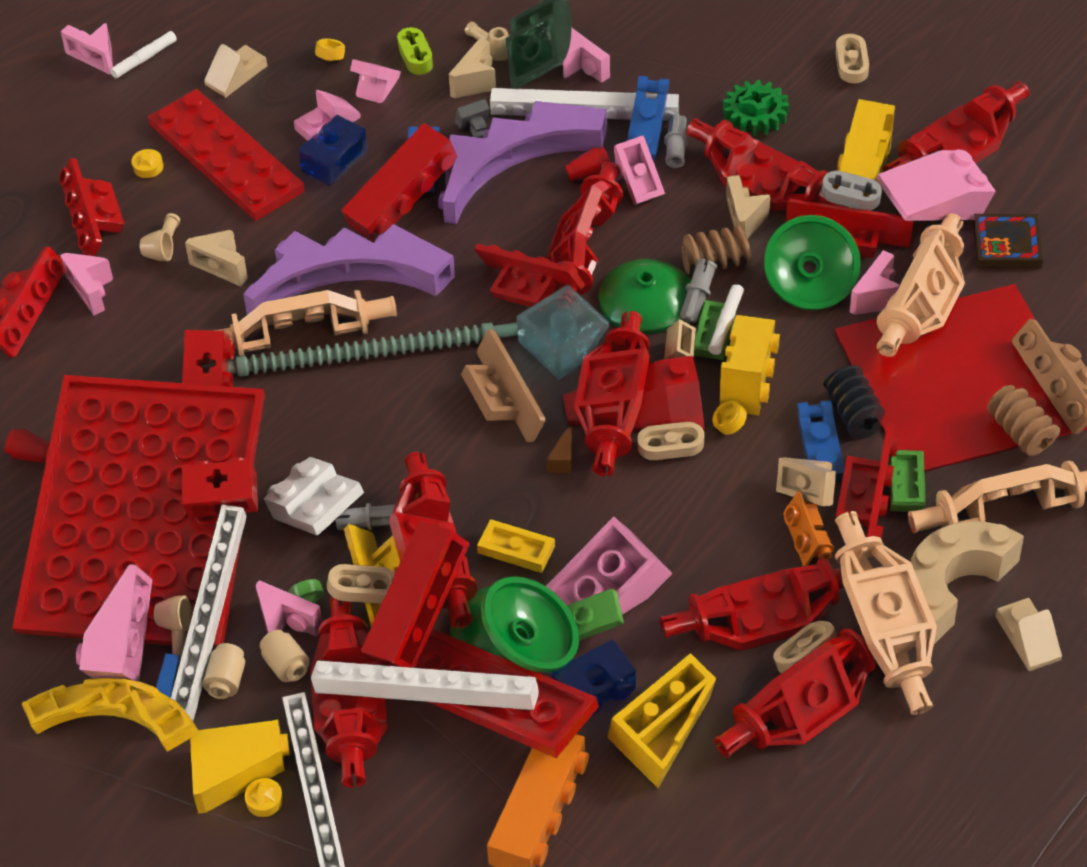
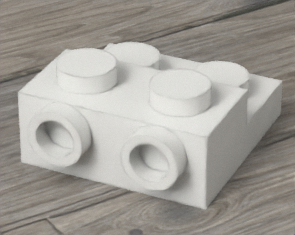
M309 457L307 460L295 464L291 469L290 475L284 481L272 485L268 489L264 501L273 519L318 536L357 500L364 491L359 482L337 475L332 464Z

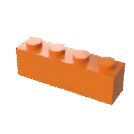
M576 734L557 758L534 748L531 749L487 844L489 865L495 867H541L544 864L548 853V845L546 843L550 834H557L562 821V814L560 812L564 803L568 805L571 803L576 789V783H574L578 773L583 774L588 764L589 753L585 752V737Z

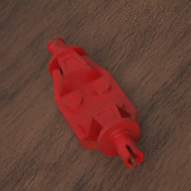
M1022 81L1016 82L1006 90L999 85H990L984 89L982 95L957 107L914 134L910 139L906 138L900 142L897 148L899 158L890 164H886L883 167V172L941 150H963L971 155L975 164L999 149L1009 123L1016 117L1015 105L1030 96L1029 88L1026 84L1021 86Z
M694 118L688 125L687 135L706 144L705 157L711 160L723 185L727 187V177L739 175L742 187L748 188L750 197L770 195V210L773 212L787 210L789 199L848 207L832 203L823 197V178L829 172L825 170L818 172L805 162H799L753 139L750 134L733 128V124L727 120L721 121L715 128L700 121L698 118ZM727 148L730 150L728 159L722 155ZM800 186L807 187L805 194H793Z
M603 162L598 175H591L583 180L580 187L582 196L560 217L546 259L557 264L562 262L571 264L578 270V276L585 283L582 290L558 284L552 303L560 310L565 311L569 310L570 307L572 308L575 296L584 295L589 292L593 285L592 273L598 258L586 244L593 232V228L590 226L591 224L602 226L614 214L616 206L620 204L623 198V190L616 182L617 175L620 172L619 167L613 162Z
M627 311L624 312L621 316L620 327L610 330L606 334L604 343L584 356L574 402V409L586 434V447L596 454L592 470L596 475L602 477L606 476L607 467V475L611 476L614 473L615 459L623 457L630 452L632 447L630 435L642 403L650 358L648 352L650 343L645 334L639 331L642 316L635 311L629 312V320H627Z
M412 452L404 459L409 475L402 480L399 486L400 495L389 519L400 562L418 521L447 528L456 533L449 511L450 500L445 490L447 487L446 478L441 472L428 469L426 456L422 452L420 456L419 452ZM465 556L442 608H447L450 624L454 628L456 626L458 628H465L473 622L468 602L475 597L478 591L476 580L470 576L468 560Z
M824 557L818 559L815 565L783 569L718 587L700 596L696 593L690 594L688 598L689 610L659 617L661 631L664 638L667 639L674 635L695 630L702 642L711 640L740 651L793 637L805 626L819 621L831 606L839 604V590L845 588L842 582L841 567L833 569L829 561ZM821 588L823 595L810 604L809 593ZM724 616L728 627L709 625L708 619Z
M332 596L329 600L331 617L319 625L318 637L320 640L310 668L311 676L317 661L382 665L361 652L368 634V626L363 619L353 616L352 601H342V606H340L339 600ZM311 680L315 736L326 748L327 756L335 762L342 763L343 786L353 788L352 775L355 774L357 788L361 787L366 783L364 761L376 754L377 744L388 730L386 699L315 693Z
M844 628L838 633L836 638L825 642L773 679L747 704L739 703L736 705L732 712L736 724L713 740L715 744H718L715 747L719 753L728 758L748 742L762 750L770 745L805 744L859 704L867 674L875 669L876 664L863 633L859 635L852 629ZM847 662L853 666L849 676H847L844 665ZM771 721L778 728L768 731L764 723Z

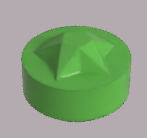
M316 579L299 582L288 591V593L314 604L325 594L321 582Z

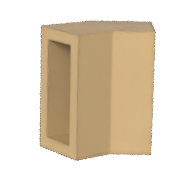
M680 319L667 329L664 359L693 356L696 328Z

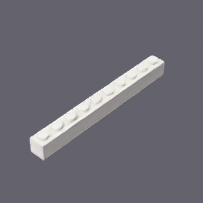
M492 88L490 109L491 115L526 116L527 112L532 113L535 101L602 108L606 109L607 119L631 120L636 93ZM647 93L646 98L657 99V94ZM668 94L663 121H669L673 114L679 113V94Z
M221 506L171 699L173 698L179 703L192 721H194L203 686L202 682L212 652L247 517L244 509L241 507Z
M317 661L311 676L315 693L534 710L539 694L536 677L330 661Z
M305 692L282 697L320 867H345Z

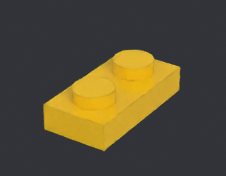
M490 519L477 544L478 554L542 573L555 548V539Z

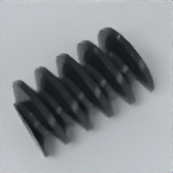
M853 365L829 374L825 378L823 386L827 389V393L832 399L835 408H837V412L842 418L848 433L855 439L871 437L879 430L881 426L880 421L885 416V410L882 405H879L880 401L874 395L873 388L869 386V381L864 376L862 368Z

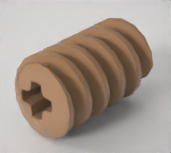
M734 226L732 234L728 228H722L720 237L715 230H710L707 238L703 232H698L695 241L690 234H686L683 237L682 259L688 275L690 274L691 265H694L696 268L698 259H706L705 263L707 264L709 260L714 263L719 260L723 269L727 268V262L730 258L735 266H739L741 256H744L747 264H751L749 241L740 226Z
M1007 385L992 396L987 410L990 415L995 417L997 423L1003 426L1004 431L1011 435L1012 440L1019 445L1022 452L1028 456H1036L1046 450L1059 436L1060 428L1057 425H1051L1052 419L1049 416H1043L1044 410L1042 407H1035L1036 401L1034 398L1028 397L1026 389L1020 388L1015 390V386Z

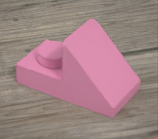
M106 23L92 35L70 25H67L61 31L66 54L109 75L111 74L110 69L113 67L112 48Z
M570 26L566 28L563 48V78L569 77L581 68L587 75L593 76L601 83L610 78V55Z
M355 59L352 60L350 71L360 74L356 96L377 103H382L401 74V71Z
M316 90L318 107L294 120V127L311 145H314L361 118V115L342 97Z
M644 135L614 146L615 164L619 167L620 171L617 175V180H625L634 205L665 194Z
M882 251L854 287L851 293L850 313L859 315L882 311L886 308L890 297L900 287L899 284L893 282L896 270L893 269V254Z
M71 253L60 255L66 278L93 316L105 311L102 297L106 294L102 285L113 280L108 259Z
M260 580L255 586L267 634L273 630H282L285 624H288L297 632H307L317 636L319 625L322 623L319 605Z

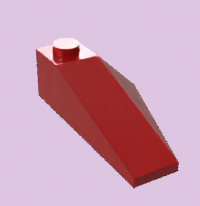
M693 356L664 359L648 364L641 408L632 432L639 433L641 429L648 426L679 422L696 423L705 431L699 380ZM577 390L562 395L567 425L582 426L574 409Z

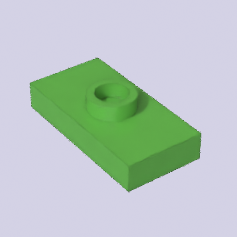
M704 300L695 335L693 356L718 360L725 359V352L733 323L721 353L715 355L708 350L725 303Z
M897 450L896 457L889 456V466H894L891 487L889 486L890 511L910 512L925 509L924 451Z
M612 588L567 605L575 619L579 641L624 624L618 594Z

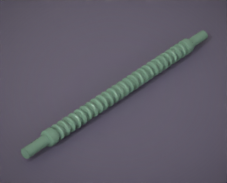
M525 321L495 326L490 322L483 323L480 328H477V325H473V329H468L467 326H464L463 330L455 327L453 332L446 328L444 333H441L440 330H436V334H431L430 331H427V335H422L421 332H418L416 337L409 333L407 338L400 335L399 339H394V336H390V340H385L382 337L379 342H376L375 338H373L370 343H367L364 339L362 344L354 341L353 345H348L345 342L342 347L336 343L333 348H330L327 344L325 349L317 346L316 350H311L308 347L305 352L301 348L296 353H293L291 349L288 351V354L279 351V355H274L273 352H270L268 357L264 353H261L259 358H256L254 354L250 359H247L246 356H238L235 358V361H229L228 372L232 374L237 373L241 377L248 376L251 371L254 374H257L258 370L266 373L267 369H272L275 372L278 367H281L282 371H284L287 366L294 369L295 365L304 368V364H309L312 367L315 362H318L321 366L324 361L331 364L332 360L340 363L341 359H346L349 362L352 357H355L356 361H358L360 356L368 359L369 355L377 358L378 354H383L386 357L389 352H392V355L395 356L397 351L405 354L406 350L414 353L415 349H420L423 352L426 347L432 351L434 346H438V349H442L443 345L451 348L452 344L460 347L463 342L469 346L471 341L479 344L487 330H495L498 337L502 338L527 334ZM216 364L203 365V368L209 373L210 367Z

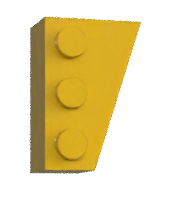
M858 99L851 129L845 139L844 154L839 156L837 171L877 181L876 177L878 174L883 173V167L887 163L891 150L895 106ZM835 184L833 189L838 190V187L841 185ZM865 192L863 196L869 197L871 193Z
M736 315L730 334V346H727L725 352L727 360L722 362L720 405L726 401L734 400L746 410L747 414L759 416L761 403H768L770 383H766V378H773L775 359L771 358V353H778L780 334L774 333L775 320Z
M690 653L611 719L607 738L657 788L662 783L709 701L716 678Z

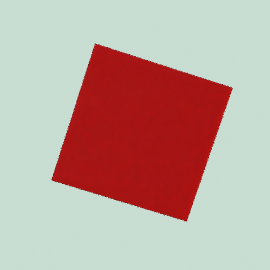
M1016 284L957 298L944 326L920 335L915 342L900 344L896 355L893 357L884 356L879 352L880 349H877V343L883 335L878 328L877 318L834 329L851 366L857 365L862 368L864 376L869 381V386L873 388L874 395L880 401L879 405H882L885 410V416L880 421L884 433H886L887 423L894 424L893 436L899 437L897 450L924 451V472L1019 448V445L1012 440L1011 435L1004 431L1003 426L999 425L995 417L990 415L987 410L992 396L1007 385L1015 386V390L1024 388L1028 391V397L1034 398L1036 401L1035 407H1042L1044 410L1043 416H1049L1052 419L1051 425H1057L1060 428L1058 437L1073 434L1012 343V338L1029 319L1035 320Z

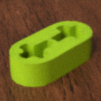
M413 27L402 29L397 35L398 48L408 71L416 75L430 72L433 68L432 52L421 30Z

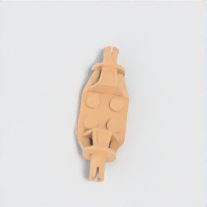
M946 214L941 225H931L922 232L921 244L913 254L914 260L903 278L898 291L890 297L886 308L877 317L878 328L883 334L877 343V349H880L879 352L882 355L893 357L896 355L900 344L915 342L920 335L944 326L965 284L958 260L964 249L962 238L958 235L959 230L963 226V221H960L961 217L957 214Z
M325 290L263 302L239 322L236 313L231 314L233 324H230V328L214 331H225L230 336V340L234 341V347L238 349L239 356H245L244 352L271 348L267 327L269 325H273L274 329H281L292 326V321L305 319L306 323L324 320V315L330 314L334 335L359 330L362 331V334H368L367 324H369V320L397 316L394 296L365 302L361 298L360 290L354 291L355 299ZM337 315L356 318L357 321L338 324ZM262 329L263 339L245 342L246 338Z
M1064 461L1061 468L1045 464L981 479L963 486L953 496H950L946 490H941L936 495V506L908 512L909 525L912 532L917 533L922 530L940 526L943 528L960 522H986L984 503L1008 496L1007 490H1009L1010 496L1034 490L1042 509L1068 503L1073 508H1080L1084 505L1085 492H1087V470L1079 472L1073 461ZM1055 489L1064 490L1065 497L1055 499ZM966 508L970 519L958 522L957 514Z
M855 511L850 512L851 517H849L848 512L841 514L835 519V522L839 527L845 546L836 552L835 559L841 564L842 582L866 644L885 674L883 680L887 688H902L911 715H917V710H919L920 714L925 713L933 708V704L929 699L922 678L926 677L933 670L930 662L937 626L911 562L884 546L880 537L865 538ZM874 556L883 567L873 569L868 558ZM916 647L917 662L910 664L908 651Z

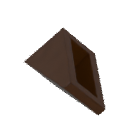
M572 427L566 429L546 459V473H572Z

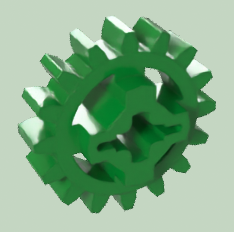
M756 80L753 85L748 81H744V87L734 85L733 92L727 91L726 99L723 101L724 119L730 121L733 124V128L739 126L743 132L750 130L752 136H756L757 131H762L764 135H768L769 128L778 131L779 124L786 123V116H789L788 96L782 95V88L780 87L772 89L771 82L764 86L761 85L760 80Z

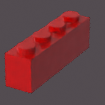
M423 123L341 210L349 227L374 243L380 234L385 233L404 214H407L412 209L413 204L425 192L431 189L439 176L453 165L454 160L458 156L451 140Z
M418 521L385 598L380 604V609L373 625L366 636L365 643L361 649L362 653L386 666L416 667L470 543L450 529Z

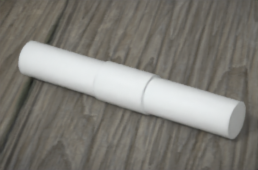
M169 31L152 43L139 49L133 55L110 69L112 76L117 79L134 67L147 61L156 53L177 41L175 34Z
M740 285L731 286L708 348L712 354L718 355L722 351L744 291Z

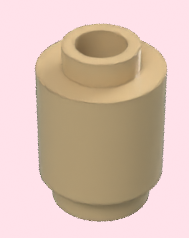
M273 630L263 637L260 642L261 656L282 682L297 681L306 674L310 662L309 657L289 633H284L282 630Z
M222 643L216 647V650L211 652L202 682L204 689L210 696L217 699H226L237 694L245 666L244 652L238 646Z

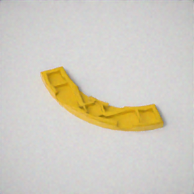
M123 678L84 680L83 684L67 688L61 685L21 703L31 727L37 734L50 727L76 718L97 715L117 716L135 721L148 728L158 737L168 752L200 733L187 712L173 698L171 699L159 692L153 686Z

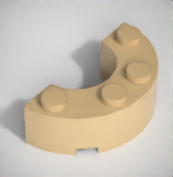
M969 521L945 526L930 534L920 543L910 562L937 626L934 644L955 623L958 599L948 590L947 585L958 577L967 575L986 576L998 582L1019 562L1024 539L1023 535L1005 525Z

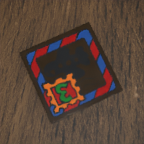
M974 214L973 224L978 268H1042L1043 255L1038 214Z

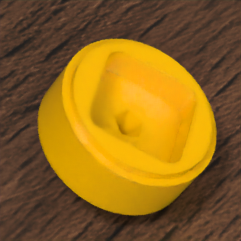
M320 39L316 42L315 55L328 62L344 58L345 45L335 39Z
M144 149L132 157L133 171L138 177L152 178L163 170L162 156L156 150Z
M726 401L715 410L712 422L722 434L730 435L737 432L744 425L747 413L737 401Z
M268 778L257 779L250 783L245 791V801L248 810L258 817H268L275 814L283 804V796L279 784Z

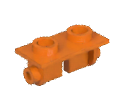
M797 491L783 515L803 566H808L812 558L821 559L825 557L829 560L833 556L834 547L830 542L827 532L821 530L824 524L817 504L804 501L801 492Z

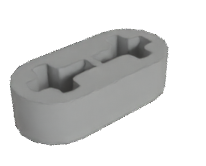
M831 171L823 178L822 195L832 203L862 210H873L880 204L882 188L873 179L842 171ZM835 184L841 185L838 187V190L833 189ZM865 192L871 193L869 197L863 196Z

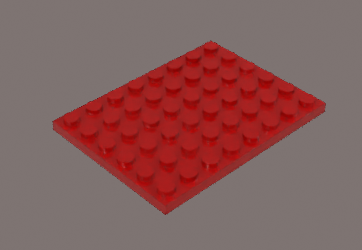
M64 375L12 626L14 632L83 639L85 631L129 565H136L152 579L144 644L172 646L171 630L157 626L155 623V605L171 597L185 595L190 601L193 616L219 515L188 517L182 505V466L192 465L196 461L226 462L228 459L235 457L252 460L254 465L265 400L264 390ZM240 544L212 648L215 650L219 644L224 643Z

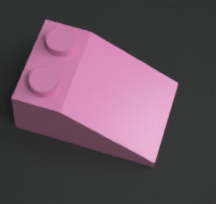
M941 150L880 173L876 177V180L905 221L943 220L944 216L949 213L957 214L961 217V220H974V214H983L996 192L987 180L986 175L980 171L972 160L971 155L963 150Z
M613 516L546 587L553 591L566 606L612 588L618 594L623 615L647 600L673 573L626 526Z
M129 565L85 631L83 643L78 644L76 663L80 665V671L93 679L123 678L139 681L152 579L136 565Z

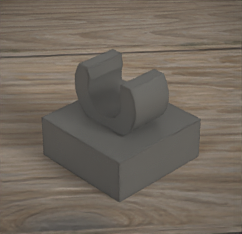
M485 99L457 108L455 124L459 132L469 129L472 137H483L484 129H487L486 123L490 110Z

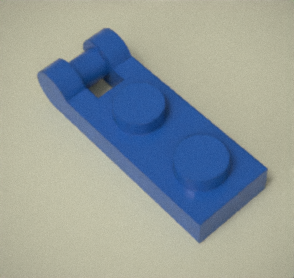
M639 75L627 141L644 135L652 160H656L670 80L660 78L659 81L649 80L648 76ZM647 92L658 93L657 99L646 98Z
M821 400L820 404L808 405V402L797 403V418L806 460L832 463V470L836 471L835 482H841L845 467L834 422L831 400ZM821 417L822 420L821 422H811L810 418Z

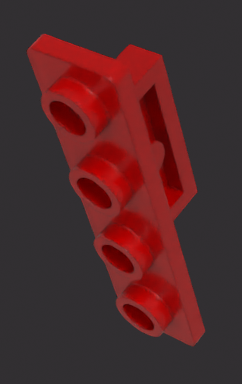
M69 158L66 167L60 171L59 184L64 191L65 204L69 208L72 217V227L76 230L79 249L82 250L83 255L95 257L102 243L99 230L120 233L124 226V221L111 182L82 178L77 159Z
M797 199L788 200L785 223L793 218L805 215H818L834 220L851 234L858 247L860 259H874L878 243L901 247L910 246L914 220L905 221L901 215Z
M476 244L474 251L487 266L501 270L489 290L497 299L543 310L558 284L582 290L585 285L578 276V270L569 263L562 262L557 264L541 256L533 258L517 250L513 252L505 251L493 244L489 246Z
M49 246L41 250L31 269L19 272L13 271L2 280V287L0 289V349L9 358L16 357L65 273L61 258Z
M887 423L881 461L847 456L836 518L846 512L851 517L850 512L855 511L860 525L869 527L867 537L875 536L882 539L884 526H879L877 523L879 516L886 517L889 496L883 495L884 486L891 487L894 466H889L888 461L889 456L896 457L899 437L893 436L894 424Z

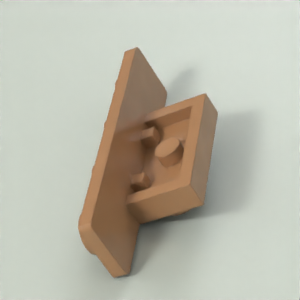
M1029 319L1012 338V343L1070 431L1074 434H1079L1087 426V367L1080 359L1082 357L1081 353L1070 344L1064 345L1051 342L1037 320Z
M487 330L477 349V355L483 365H465L461 375L487 421L515 420L526 442H534L545 423V417L495 330Z

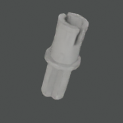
M675 113L673 117L669 118L668 133L664 138V143L667 146L665 161L672 168H679L684 165L685 147L688 145V136L686 135L687 119L685 116H680L679 113Z
M706 259L697 260L691 283L686 285L687 295L680 313V318L686 322L696 323L699 320L704 300L711 294L709 287L717 265L710 260L707 267L704 265Z
M367 503L366 507L348 508L336 519L337 530L344 529L348 524L359 528L367 527L369 531L373 530V527L389 526V519L395 505L371 506V503Z

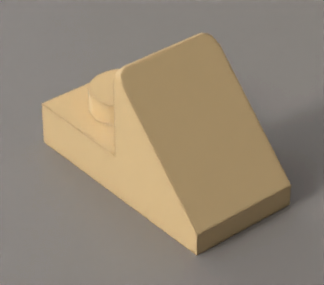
M479 38L449 73L451 97L459 98L490 92L492 88H496L495 69L491 67L490 42Z
M221 44L204 80L205 85L226 98L267 67L266 57L247 45H244L238 51H234L228 46Z
M739 175L727 177L726 199L733 225L740 226L747 235V238H749L769 216L770 195L750 197L748 188L742 187Z
M232 230L189 238L185 242L190 265L238 286H242L248 279L245 259L236 252Z
M779 458L776 491L792 497L795 496L797 491H800L804 501L820 506L833 505L836 471L832 470V463L827 461Z
M1030 598L997 608L996 618L1028 671L1061 661L1062 654L1052 616L1048 609L1038 612Z

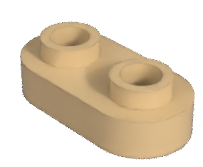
M856 34L840 36L836 41L835 51L839 76L848 83H860L868 77L869 73L866 42L861 36Z
M693 422L648 426L639 432L637 448L640 455L648 460L693 456L702 451L705 434L702 427Z
M340 564L330 570L326 586L329 594L341 601L381 604L395 573L384 567Z
M827 621L813 622L778 647L773 654L778 671L783 673L825 642L836 638L834 626Z

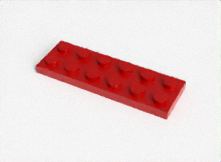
M198 89L191 91L148 116L149 124L254 221L261 219L305 192L304 183Z
M432 629L415 667L536 677L539 694L534 710L439 702L428 703L554 758L560 755L599 707L597 698L593 695L535 671L520 667L511 661Z

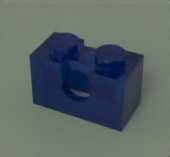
M339 115L333 117L321 127L316 139L311 138L299 149L302 172L331 186L368 151L365 128Z
M613 639L570 661L560 670L551 672L552 679L597 698L599 707L592 716L601 710L603 703L612 698L614 701L624 700L636 690V669Z

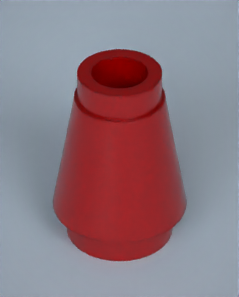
M594 146L569 164L564 165L572 183L584 180L591 175H598L602 163L610 162V159L603 146L598 149Z
M23 427L20 430L13 428L6 439L4 452L11 455V459L46 463L50 442Z

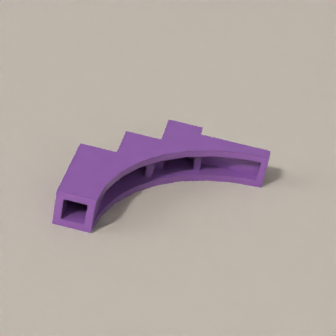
M535 101L532 113L527 112L525 121L493 117L490 129H485L483 138L451 134L449 139L458 157L454 160L453 165L445 171L446 191H441L438 205L439 209L443 210L444 223L457 224L463 208L474 193L492 177L511 166L531 158L552 153L588 151L594 146L596 149L602 147L607 132L606 109Z
M394 224L385 233L380 234L374 243L346 228H343L336 236L331 237L325 246L294 231L286 240L281 241L275 249L277 263L271 265L259 280L251 284L243 296L247 315L263 302L293 297L318 286L342 281L375 280L394 282L415 287L437 296L455 278L454 258L448 252Z

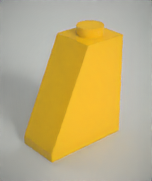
M278 720L199 730L200 733L190 738L193 796L198 814L206 813L246 791L248 785L257 779H270L285 771L283 756L290 755L288 734H281Z

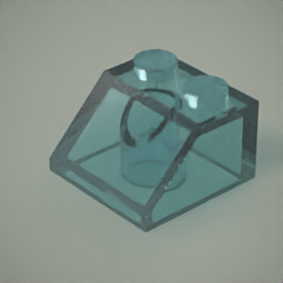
M569 285L517 315L518 342L558 380L582 365L584 356L594 350L609 327V322Z

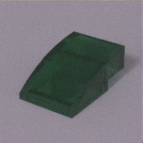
M544 0L510 19L512 35L505 39L511 87L517 89L563 64L571 42V5L566 0Z

